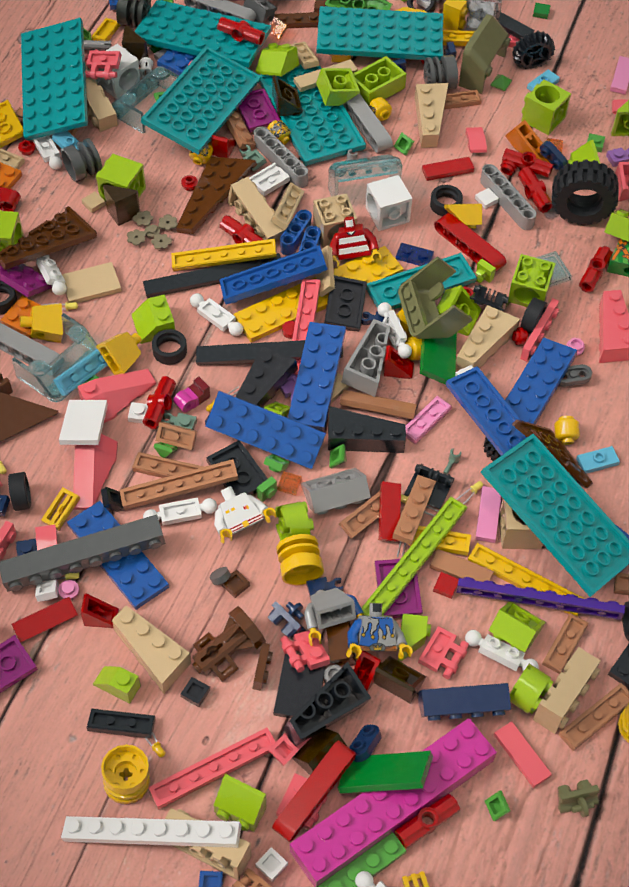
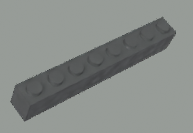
M156 514L0 561L1 579L7 592L19 591L22 587L38 585L42 581L49 579H58L68 573H78L88 567H98L102 563L117 561L128 555H137L147 549H157L166 543Z

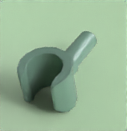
M454 448L450 450L449 462L443 471L444 474L447 475L452 465L460 461L461 451L459 455H454Z

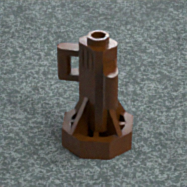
M239 606L228 613V621L224 631L219 636L214 638L208 632L193 644L198 653L192 657L195 661L192 665L199 674L204 672L207 676L210 672L214 671L219 679L224 682L239 669L231 659V655L238 650L258 649L262 642H266L260 630ZM227 660L230 666L220 672L217 667Z

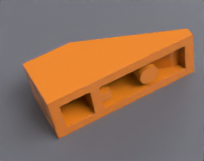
M526 120L522 121L505 135L511 145L520 153L532 152L536 155L537 159L550 163L541 155L540 146L543 143Z

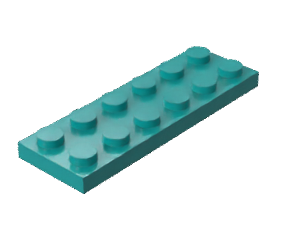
M462 253L442 259L456 270V273L443 282V293L447 289L460 285L463 287L476 282L477 277ZM427 264L367 283L366 290L377 309L384 302L389 303L392 310L402 307L398 294L399 287Z

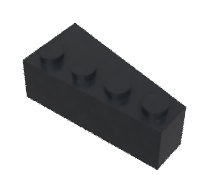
M262 346L236 397L264 408V405L276 395L275 393L281 386H284L292 373L294 374L298 370L296 359Z
M329 406L328 450L331 451L344 444L346 451L404 453L406 442L405 424Z
M349 662L283 727L288 738L295 746L360 709L371 699Z

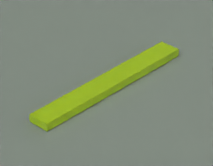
M453 497L447 500L362 606V615H369L370 603H382V615L387 612L466 512L467 506Z

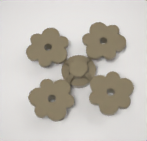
M139 211L133 217V221L137 222L138 226L144 225L147 227L145 232L138 229L128 232L127 241L138 246L140 243L145 242V237L147 236L152 239L151 243L155 249H166L172 243V240L168 238L167 234L161 235L160 228H165L167 231L171 228H176L177 218L167 214L164 218H159L158 226L150 225V221L153 220L150 212Z

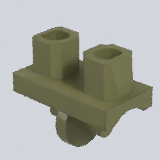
M587 779L577 783V790L571 791L568 785L559 786L558 809L560 813L572 811L573 813L580 812L582 817L589 816L588 809L595 808L594 805L599 803L598 793L600 790L598 786H592Z

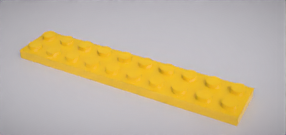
M383 246L378 250L383 256L382 261L379 255H375V262L372 261L371 255L362 256L333 270L335 276L370 283L401 273L404 268L387 247ZM302 283L233 314L236 317V322L242 324L243 332L251 343L281 330L286 321H296ZM329 293L323 297L319 296L316 313L327 308Z

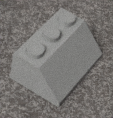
M357 468L301 483L310 510L318 515L325 514L333 508L343 509L350 503L360 504L365 502V499L371 498L366 475Z

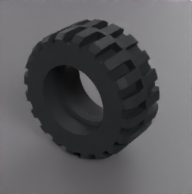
M583 160L582 162L574 161L571 165H565L564 169L561 168L557 175L554 176L552 183V207L558 215L560 214L562 219H567L570 223L575 222L577 225H582V223L591 225L593 222H601L602 219L608 218L618 205L619 182L617 175L610 167L607 168L606 164H599L595 160L592 162L588 160ZM578 190H592L597 193L582 196L574 192Z

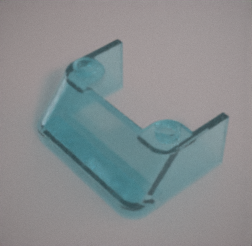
M164 67L153 69L111 103L116 112L117 119L144 134L145 125L140 123L144 115L135 106L157 87L160 86L167 90L179 75Z
M386 154L335 162L329 167L328 189L330 195H338L339 182L390 175V177L399 175L401 178V160L396 156Z
M65 313L61 315L64 330L74 343L52 363L48 364L43 360H36L27 366L15 357L12 358L16 377L52 402H60L69 395L62 396L53 380L97 349L96 345H98L83 325Z

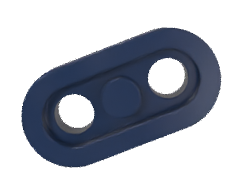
M545 141L540 146L541 155L551 164H554V169H564V166L568 164L565 156L552 142Z
M369 724L360 730L349 747L357 754L353 760L354 762L365 761L371 756L382 738L378 726Z

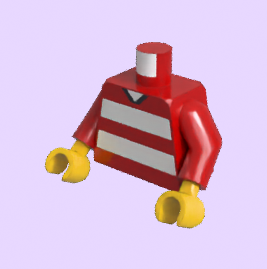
M354 217L344 218L345 226L338 228V232L334 234L330 242L333 262L337 263V268L339 267L337 257L339 260L371 255L372 261L375 262V255H379L382 261L383 256L378 252L379 246L376 236L368 228H364L363 224H355Z

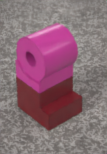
M198 376L193 380L192 385L175 395L173 402L184 413L188 412L210 398V387Z

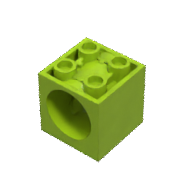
M543 79L539 84L535 85L530 93L526 94L521 121L526 120L530 126L549 135L566 118L571 93Z
M112 154L106 160L103 168L96 175L98 192L104 200V184L138 190V197L146 189L143 164L116 154Z
M0 211V251H2L9 245H15L18 243V239L24 237L18 212Z
M521 254L511 282L509 302L528 307L533 298L545 302L556 263Z

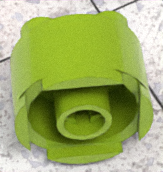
M305 501L276 506V515L279 517L276 529L280 541L292 535H311L310 531L314 530L313 520L308 518V507Z
M529 663L509 693L510 702L527 714L529 712L533 714L542 700L539 696L544 697L554 681L551 680L550 676Z

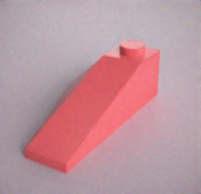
M149 369L97 378L77 387L81 400H107L108 407L104 419L105 423L114 419L119 411L124 407L130 406V402L137 397H141L156 385V381Z

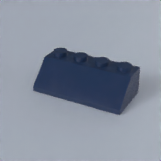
M508 683L423 689L417 692L421 716L427 717L428 721L441 720V716L449 715V719H461L462 714H471V718L484 717L486 712H492V716L506 715L505 711L511 710Z

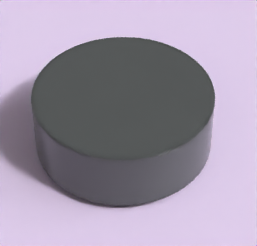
M220 567L213 571L209 578L214 585H221L230 578L231 573L227 567Z

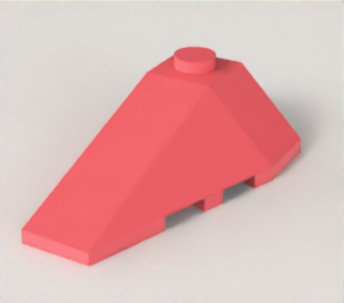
M101 434L99 445H75L73 493L77 494L80 500L73 510H86L97 502L102 490L101 488L105 480L108 479L109 471L117 459V441Z

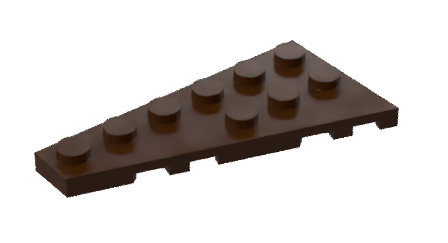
M210 157L176 226L177 233L194 234L206 221V216L210 212L213 213L219 202L222 203L229 196L230 186L242 178H246L248 171L257 166L256 160Z
M67 206L64 212L55 214L54 219L51 221L46 220L31 230L27 237H21L18 239V243L9 245L0 251V265L6 270L97 238V232L71 207Z

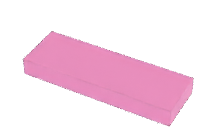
M620 56L610 91L626 94L629 83V58Z
M436 396L406 425V438L416 444L451 410L452 406Z
M482 487L475 540L495 543L501 495L492 487Z

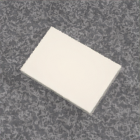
M69 400L59 437L60 445H99L108 407L107 400Z

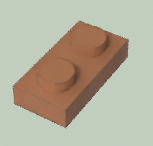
M161 421L159 422L155 441L193 450L197 431Z

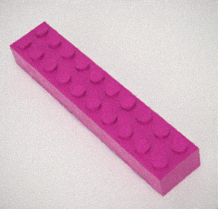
M469 718L422 750L431 751L433 755L423 788L363 792L290 843V853L314 887H318L392 832L394 833L395 830L417 816L423 808L430 807L494 761L497 752Z

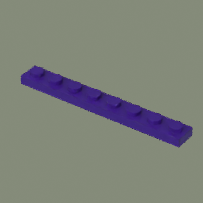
M471 577L459 578L457 593L617 620L622 619L625 611V605H620L616 601L602 602L596 598L583 599L573 594L559 595L554 591L541 592L531 587L523 589L517 588L512 584L499 585L489 580L484 582L475 581Z

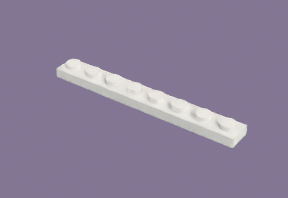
M66 816L61 839L64 842L238 848L242 825L238 821Z

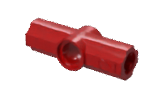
M221 17L217 24V30L230 34L234 40L239 42L244 39L262 45L265 38V32L251 27L244 20L238 23Z
M506 148L502 157V162L510 160L515 163L516 167H519L520 171L525 167H529L534 173L547 178L550 177L554 164L537 159L536 155L532 152L520 153Z
M525 167L518 172V178L524 186L526 197L533 200L539 212L546 213L553 208L552 201L546 193L545 183L537 179L532 169Z
M224 216L219 224L222 230L232 236L236 244L264 240L255 234L254 229L249 224L245 223L242 225L231 216Z
M599 247L594 257L590 260L589 266L579 283L582 291L587 293L593 292L596 284L602 278L603 272L613 255L610 247Z
M162 376L155 393L150 394L147 398L148 409L142 422L150 429H157L164 412L171 409V395L176 386L174 379Z
M448 793L430 807L423 808L417 816L395 830L394 833L401 844L407 849L426 834L433 833L436 827L459 812L461 808L456 799ZM429 817L433 823L427 825L422 821V818Z

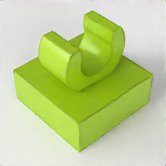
M481 259L477 263L476 275L478 276L476 281L482 283L486 280L490 283L494 279L496 268Z

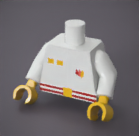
M230 486L221 491L225 502L219 504L218 509L215 511L214 526L220 535L221 543H225V537H229L230 541H232L233 534L260 522L263 516H265L266 522L270 523L269 516L273 515L277 518L275 509L268 508L263 502L252 495H247L244 492L236 496Z

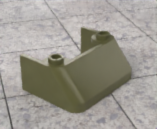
M485 15L465 46L462 57L459 86L469 90H478L480 94L483 93L485 79L492 73L493 67H491V62L496 55L505 58L511 41L509 34L493 15Z
M438 256L402 283L398 290L409 332L416 339L449 338L473 321L469 315L455 305L439 315L435 300L443 294V282L456 273V270Z

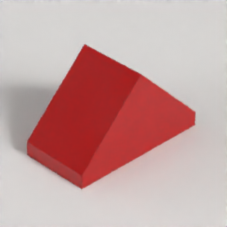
M212 135L213 156L229 158L236 145V141Z
M388 345L384 376L411 379L414 363L408 358H401L398 351L391 345Z
M87 593L84 594L81 608L84 626L114 628L112 619L118 614L119 608Z
M362 651L353 670L368 692L374 682L375 670L382 660L366 651Z

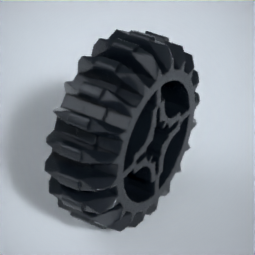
M537 30L536 33L526 34L525 37H520V41H516V45L513 46V59L519 68L532 69L539 66L542 67L554 55V41L544 31L540 33Z

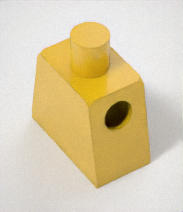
M62 304L33 306L30 316H20V327H31L32 338L61 343L63 336Z
M124 332L101 342L96 347L113 374L118 375L125 373L141 355L137 345L142 339L137 333L130 335L128 332Z

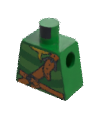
M619 240L610 259L607 272L629 277L628 241Z

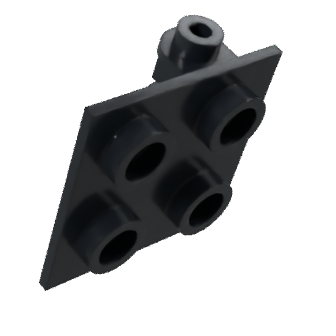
M475 285L473 290L475 293L470 297V299L474 300V303L479 305L486 304L500 311H504L510 304L507 294L494 290L493 294L490 295L492 289L489 288L488 290L485 286Z
M422 463L421 465L417 464L414 470L415 473L404 495H410L417 475L435 480V487L428 505L441 509L455 478L451 477L450 474L441 473L440 470L435 471L434 468L430 469L423 466L424 464Z

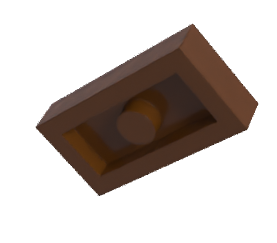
M262 642L252 688L254 690L261 691L262 683H267L269 671H265L266 664H271L273 652H269V643Z

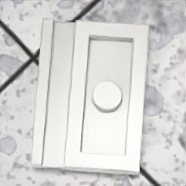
M276 163L249 177L256 184L257 190L264 196L290 181V176L283 169L277 167Z

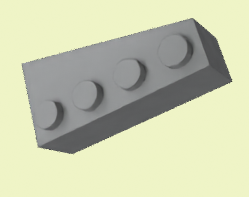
M373 319L344 368L342 383L373 397L376 396L390 331L389 325Z

